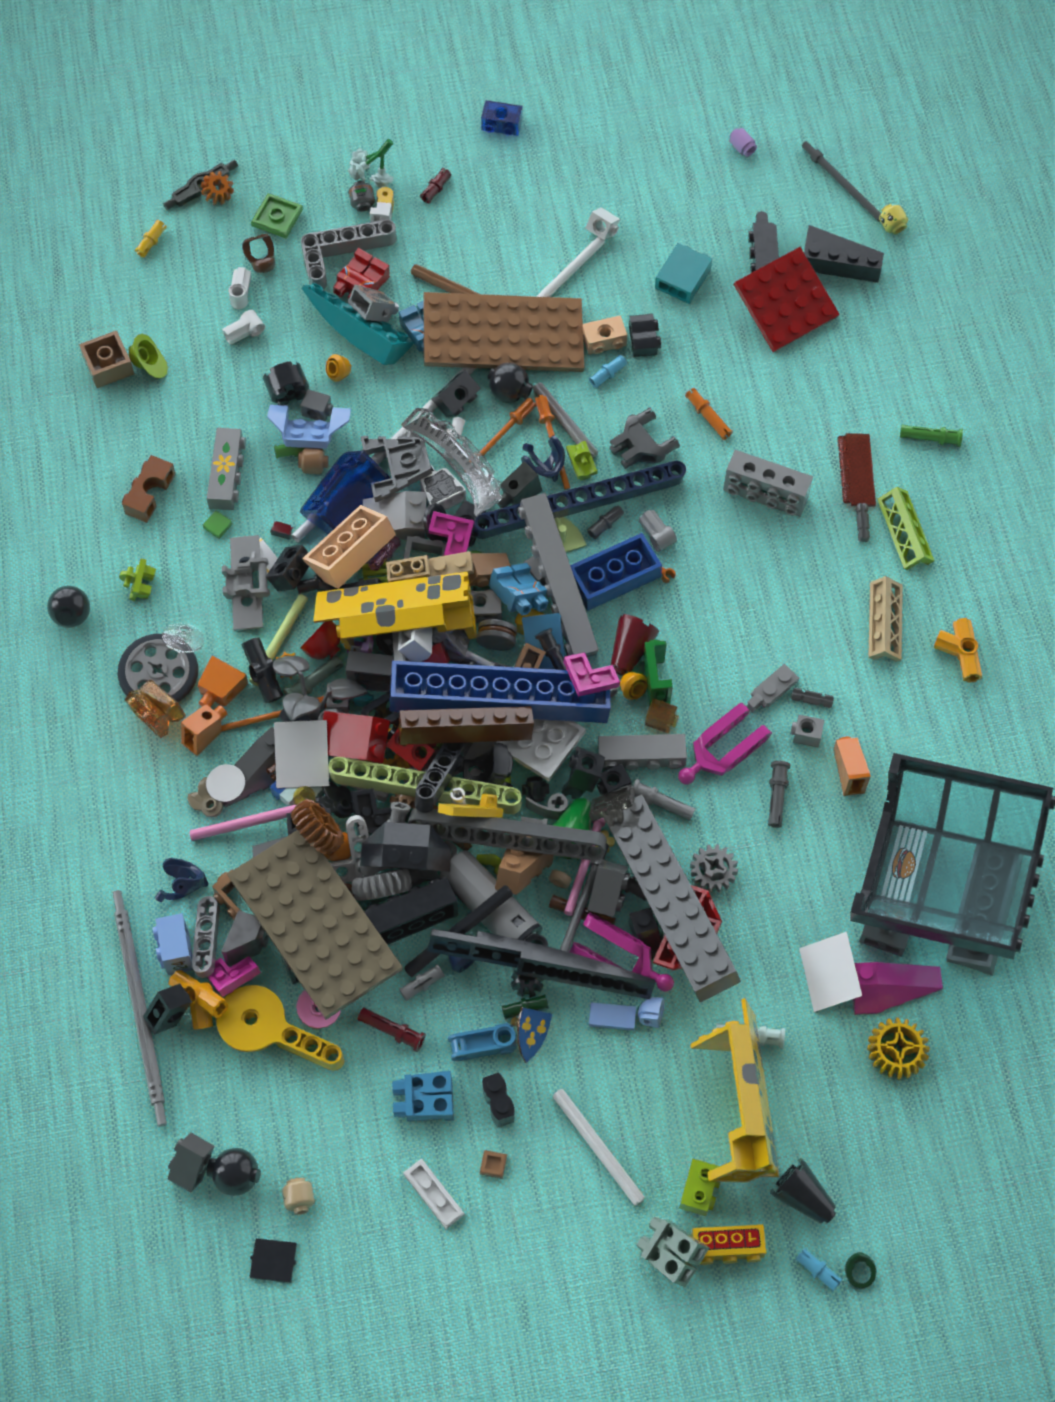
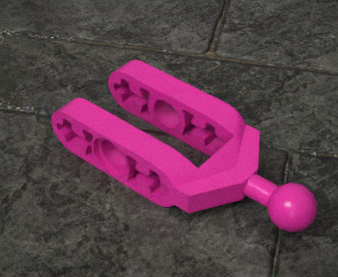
M739 703L693 742L696 763L691 768L681 769L678 779L682 784L689 785L695 780V775L700 770L723 776L770 738L772 732L765 725L760 726L718 761L707 749L749 714L750 710L743 703Z
M588 913L583 923L584 926L639 957L632 972L654 979L661 991L668 992L673 988L674 980L670 975H660L652 970V955L649 946L605 919ZM573 942L569 950L570 953L620 967L580 943Z

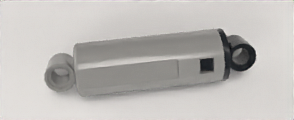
M444 841L451 849L450 872L441 871L439 876L441 879L447 877L454 894L472 912L498 891L495 889L496 878L469 851L463 850L457 853V847L454 843ZM513 896L481 921L492 934L548 946L546 938L540 935L543 930L542 926Z

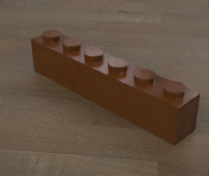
M531 706L400 711L398 727L400 745L532 740L534 719Z

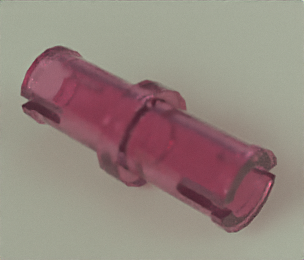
M394 536L368 561V566L371 570L378 571L386 561H390L393 553L401 546L399 538Z

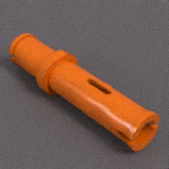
M696 388L691 389L692 393L689 390L685 397L694 405L695 411L698 414L701 413L722 440L727 439L726 435L730 437L733 431L711 408L710 402L707 399L704 400Z

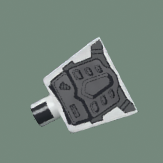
M430 465L432 474L420 480L421 492H426L427 507L430 504L437 503L447 510L465 501L466 489L449 470L442 468L435 471L433 466Z

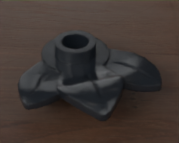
M329 782V786H322L325 795L316 798L315 802L324 809L330 808L331 813H334L339 818L351 816L353 808L349 789L344 786L338 787L333 782Z

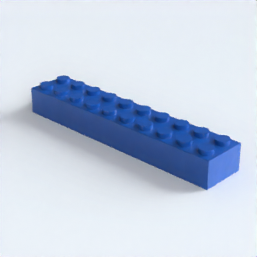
M392 660L390 685L391 712L531 706L533 719L595 723L608 722L611 709L610 689L578 697L567 670Z

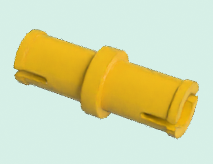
M156 220L149 232H145L143 235L144 239L135 249V252L145 258L152 246L158 243V238L167 226L162 221Z

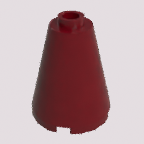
M623 614V616H620L610 664L613 665L616 674L623 676L634 669L644 655L645 642L656 639L659 634L658 628L652 624L647 626L643 623L644 620L632 615Z

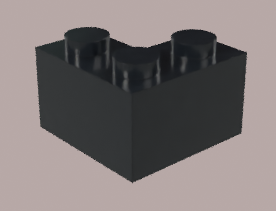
M374 788L350 793L353 814L361 816L365 820L368 835L373 834L390 819L391 807L377 810ZM356 822L355 825L357 836H360L359 826L362 825H359L358 822Z

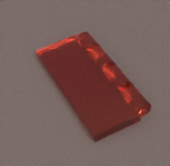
M845 433V436H838L840 469H842L840 474L841 486L843 487V503H851V506L866 503L869 507H875L876 499L870 434Z

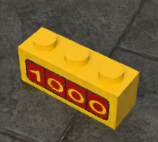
M764 1224L692 1228L691 1236L710 1247L700 1265L713 1264L715 1260H723L725 1264L736 1263L737 1259H746L747 1262H759L766 1255Z

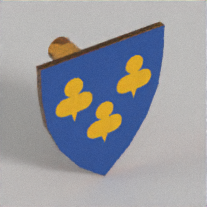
M521 1007L519 1018H512L511 1025L517 1027V1044L524 1063H527L535 1056L542 1046L550 1026L551 1013Z

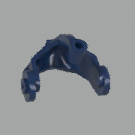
M556 436L550 437L548 443L551 448V454L544 463L534 453V446L525 443L522 448L529 453L537 467L525 455L521 457L522 463L525 461L536 474L556 482L565 462V451L560 440Z
M168 858L163 862V869L168 875L176 878L172 882V889L175 893H166L163 890H159L155 899L163 902L164 899L177 900L183 898L201 887H207L208 881L204 872L196 865L182 859Z

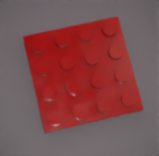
M801 247L794 249L733 284L772 352L781 349L840 315Z

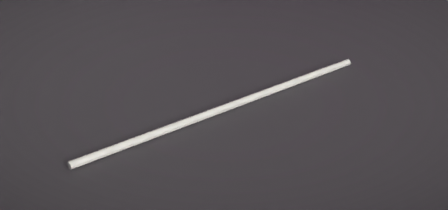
M597 237L536 297H550L604 245V240ZM462 368L458 373L466 370L471 375L477 368ZM429 400L410 420L418 415L428 417L437 408L436 404ZM403 426L390 439L405 437L406 432L412 430ZM386 451L375 453L291 535L296 542H300L387 457Z

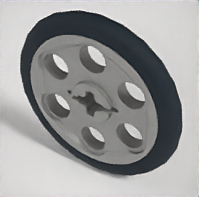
M157 633L143 636L129 645L120 658L117 672L119 685L124 694L140 706L148 708L172 706L184 699L195 686L198 677L196 655L185 641L176 636ZM148 648H155L157 650L153 657L145 655V651ZM169 651H176L178 656L175 659L169 660L166 658V654ZM140 663L143 665V668L140 672L131 671L132 665ZM152 667L157 669L161 667L163 674H160L159 672L155 674L154 669ZM183 669L185 674L181 678H175L173 676L174 671ZM141 682H148L150 684L146 691L138 689V685ZM164 684L171 687V690L166 694L159 692V688Z

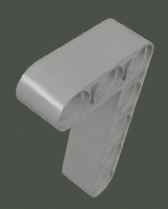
M382 220L305 234L301 238V245L309 285L314 283L320 285L323 289L326 288L327 280L323 257L355 252L358 248L368 250L393 245L396 242L395 223L391 220Z

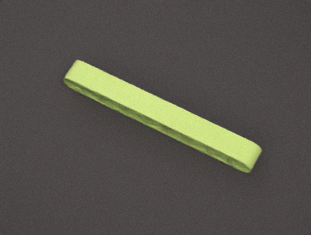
M335 757L329 762L330 778L337 784L365 789L374 788L376 791L415 797L416 787L426 773L344 757ZM337 768H342V769H344L342 772H335V771H334V770H336ZM358 772L366 773L363 776L356 775ZM379 776L387 777L385 780L377 779ZM452 777L447 785L452 790L459 787L464 792H473L470 796L465 795L466 804L479 805L482 794L497 795V807L502 808L503 813L516 814L521 809V793L513 787ZM400 780L409 781L406 784L399 783ZM444 791L438 802L452 804L450 793H453V791ZM508 799H515L516 802H515V803H508L507 800H508Z

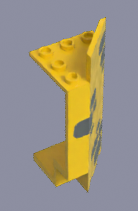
M468 572L317 592L314 623L339 620L340 625H336L337 636L341 639V643H344L345 649L349 651L351 646H355L354 638L430 627H437L438 632L465 629L469 639L477 638L473 597L470 592Z
M746 998L741 1000L745 1024H739V1021L726 1022L724 1027L713 1029L712 1033L699 1037V1040L690 1044L691 1049L731 1051L742 1127L728 1133L732 1161L708 1171V1180L713 1182L748 1183L759 1177L780 1178L756 1015Z

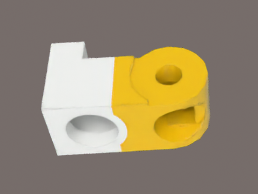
M382 187L377 191V207H371L370 222L391 220L394 207L392 189Z

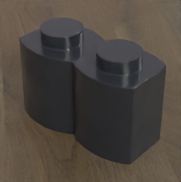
M653 313L629 316V332L633 357L657 355L658 349L661 348V338L656 335V331L659 330L658 320H654Z
M500 1073L484 1077L482 1079L483 1095L486 1102L490 1105L493 1122L497 1127L513 1123L515 1109L511 1098L507 1095L504 1078Z

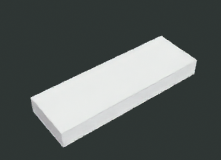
M420 1159L403 1172V1175L445 1229H448L465 1215L423 1159Z

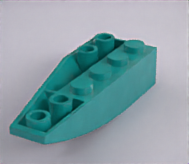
M312 283V285L302 286L303 292L323 318L347 341L383 365L395 364L413 346L414 342L408 339L407 334L393 329V325L388 322L365 320L349 303L323 290L320 285Z

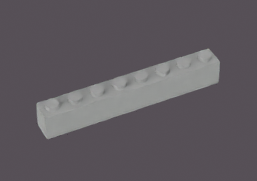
M546 493L522 499L518 512L521 520L525 519L527 525L524 527L527 538L532 540V554L534 558H538L540 564L538 566L539 575L541 578L544 577L546 582L544 587L547 589L546 595L548 598L551 597L553 605H551L552 613H560L562 635L566 641L564 645L566 655L570 656L584 652L587 657L596 655L599 649Z

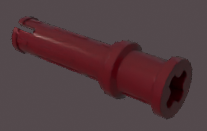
M365 1007L362 1008L358 1015V1021L394 1037L397 1043H404L412 1047L415 1052H418L424 1043L426 1033L416 1032L410 1029L407 1024L399 1025Z

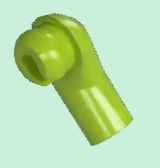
M477 854L476 859L482 865H492L495 868L494 873L497 875L502 859L496 854Z

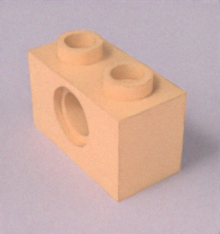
M621 315L582 324L583 340L588 355L627 346V332Z

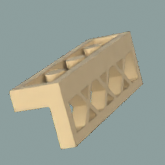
M887 576L870 582L868 657L876 660L886 656L897 662L902 660L903 585ZM892 588L895 589V596L891 591ZM891 605L895 611V616L891 610ZM891 644L894 647V652L890 650Z

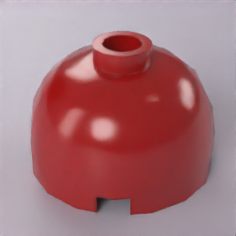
M325 621L300 649L306 655L316 660L324 659L328 655L332 658L340 650L338 645L341 639L337 636L336 624L333 621Z

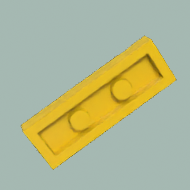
M482 794L479 805L439 803L438 813L450 816L503 817V809L497 807V795Z

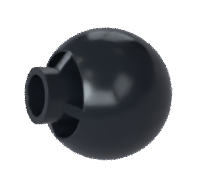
M502 363L495 369L492 368L488 375L492 394L502 402L514 403L520 398L526 400L532 392L533 385L529 384V377L526 371L516 363Z
M69 585L62 586L50 595L47 603L48 614L53 622L61 627H76L87 619L90 612V601L85 592L80 588Z
M230 1148L221 1152L217 1158L209 1159L206 1174L208 1177H213L215 1186L221 1192L227 1195L238 1196L245 1194L253 1188L255 1183L259 1182L261 1170L258 1168V1163L250 1152L241 1148Z

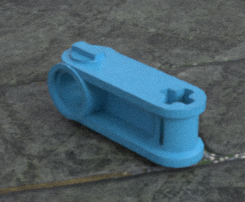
M509 1023L448 1036L453 1053L451 1055L452 1061H463L496 1054L514 1053V1050L517 1049L516 1033L513 1026L509 1025ZM502 1035H508L511 1037V1039L506 1043H502L499 1041V1038Z

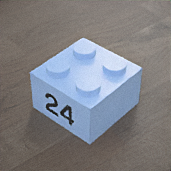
M183 914L156 918V927H153V934L155 940H157L158 948H156V954L161 969L165 968L168 975L174 974L177 970L184 972L192 971L193 955L188 926Z

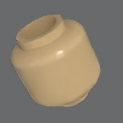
M305 1178L290 1179L282 1189L285 1208L289 1211H294L295 1215L307 1213L308 1208L312 1207L315 1203L312 1184L305 1181Z

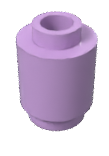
M743 128L735 129L730 134L729 142L741 155L748 157L757 149L755 140Z

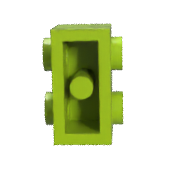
M692 1158L679 1209L706 1216L708 1210L713 1211L716 1197L712 1196L714 1187L719 1189L720 1182L709 1181L708 1171L720 1166Z

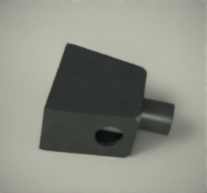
M525 461L501 483L503 494L497 498L496 503L500 508H505L511 503L512 505L519 504L522 499L536 496L543 491L538 475Z

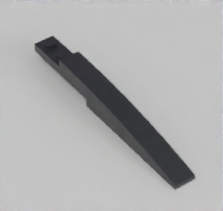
M432 929L428 944V952L517 968V975L650 999L655 985V980L598 960L536 943L480 931L474 937Z

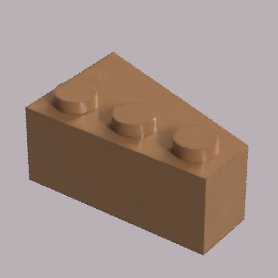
M506 849L498 869L495 889L499 890L504 885H507L513 894L517 895L531 883L532 878L540 876L544 868L552 866L554 855Z

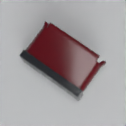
M275 521L270 533L271 535L290 540L294 527Z

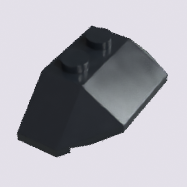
M385 822L361 846L360 866L450 872L451 849L431 825Z

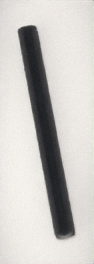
M504 885L448 930V932L465 935L513 896L512 890L507 885ZM426 948L405 965L404 969L409 976L413 977L440 954L428 952V948Z

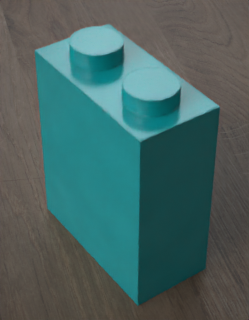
M677 243L656 276L655 289L690 304L710 273L713 258L704 253H699L689 246Z

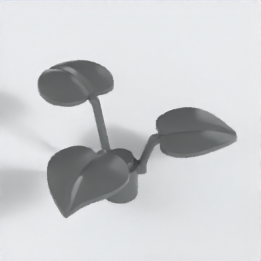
M284 656L273 662V670L277 674L286 677L298 674L300 677L303 695L291 693L283 698L284 711L292 722L304 715H308L312 721H318L321 709H325V703L331 694L333 698L339 700L352 699L368 694L367 689L358 682L342 678L330 683V690H327L320 703L319 699L307 695L302 672L309 670V663L304 658Z

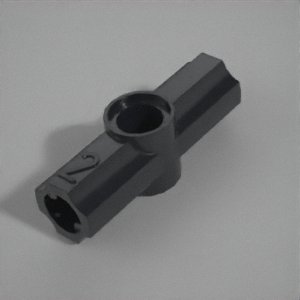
M260 637L242 643V648L249 662L250 676L255 683L257 682L265 703H271L282 698L284 695L277 681L276 672L273 670V661L267 657Z

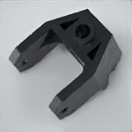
M577 746L571 753L569 762L571 772L568 782L562 787L561 793L565 797L571 795V799H579L586 791L592 793L601 777L605 757ZM582 765H588L589 769L584 768Z

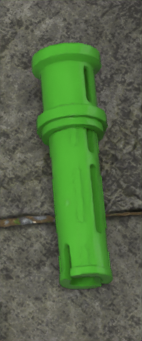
M901 424L900 438L936 441L940 445H944V443L955 444L957 447H961L963 429L950 430L946 429V427L933 429Z

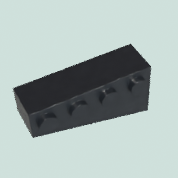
M808 226L804 254L815 273L878 283L883 263V252L814 226Z

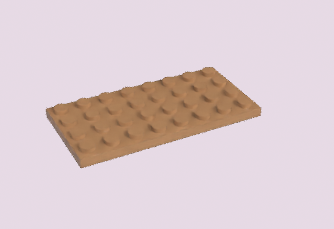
M424 292V366L495 369L502 363L511 362L520 365L524 370L583 372L582 298Z

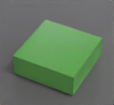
M215 511L203 524V529L220 539L232 526V521Z

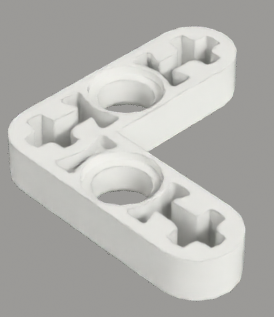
M358 815L351 816L346 822L351 858L329 862L335 871L339 867H346L348 869L347 874L341 877L344 883L365 876L362 875L358 866L361 852L355 851L354 846L358 842H364L369 836L365 820ZM356 822L362 825L359 826L360 836H356L354 828H351L354 827Z

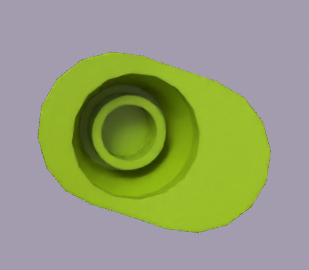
M146 334L137 335L134 338L133 345L129 347L130 361L134 366L144 369L154 378L160 379L165 377L168 366L164 356L156 347L151 337Z

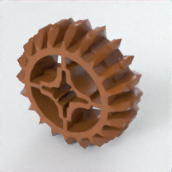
M305 799L299 802L291 811V818L296 825V829L305 838V841H308L317 851L330 855L337 851L344 843V835L342 830L339 829V825L318 803Z

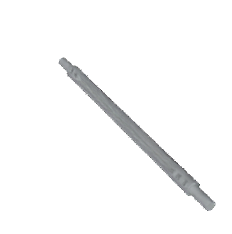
M116 890L113 892L116 909L114 916L151 1105L154 1106L158 1127H163L167 1125L163 1106L165 1099L151 1029L143 1018L147 1008L128 911L124 908L122 892Z

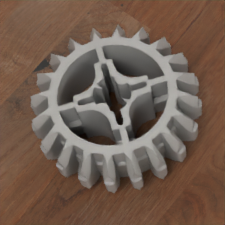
M397 869L355 878L351 882V888L355 900L365 901L409 891L412 888L411 875H409V870Z

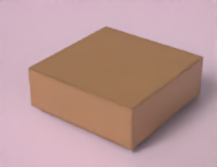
M484 1150L480 1175L503 1179L507 1154Z

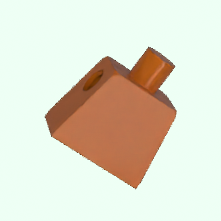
M212 655L198 682L199 691L203 695L199 704L201 706L208 705L210 708L214 702L227 706L248 685L246 674Z
M208 705L202 706L181 722V743L198 756L221 733V720L228 715L227 711L220 705L214 710Z

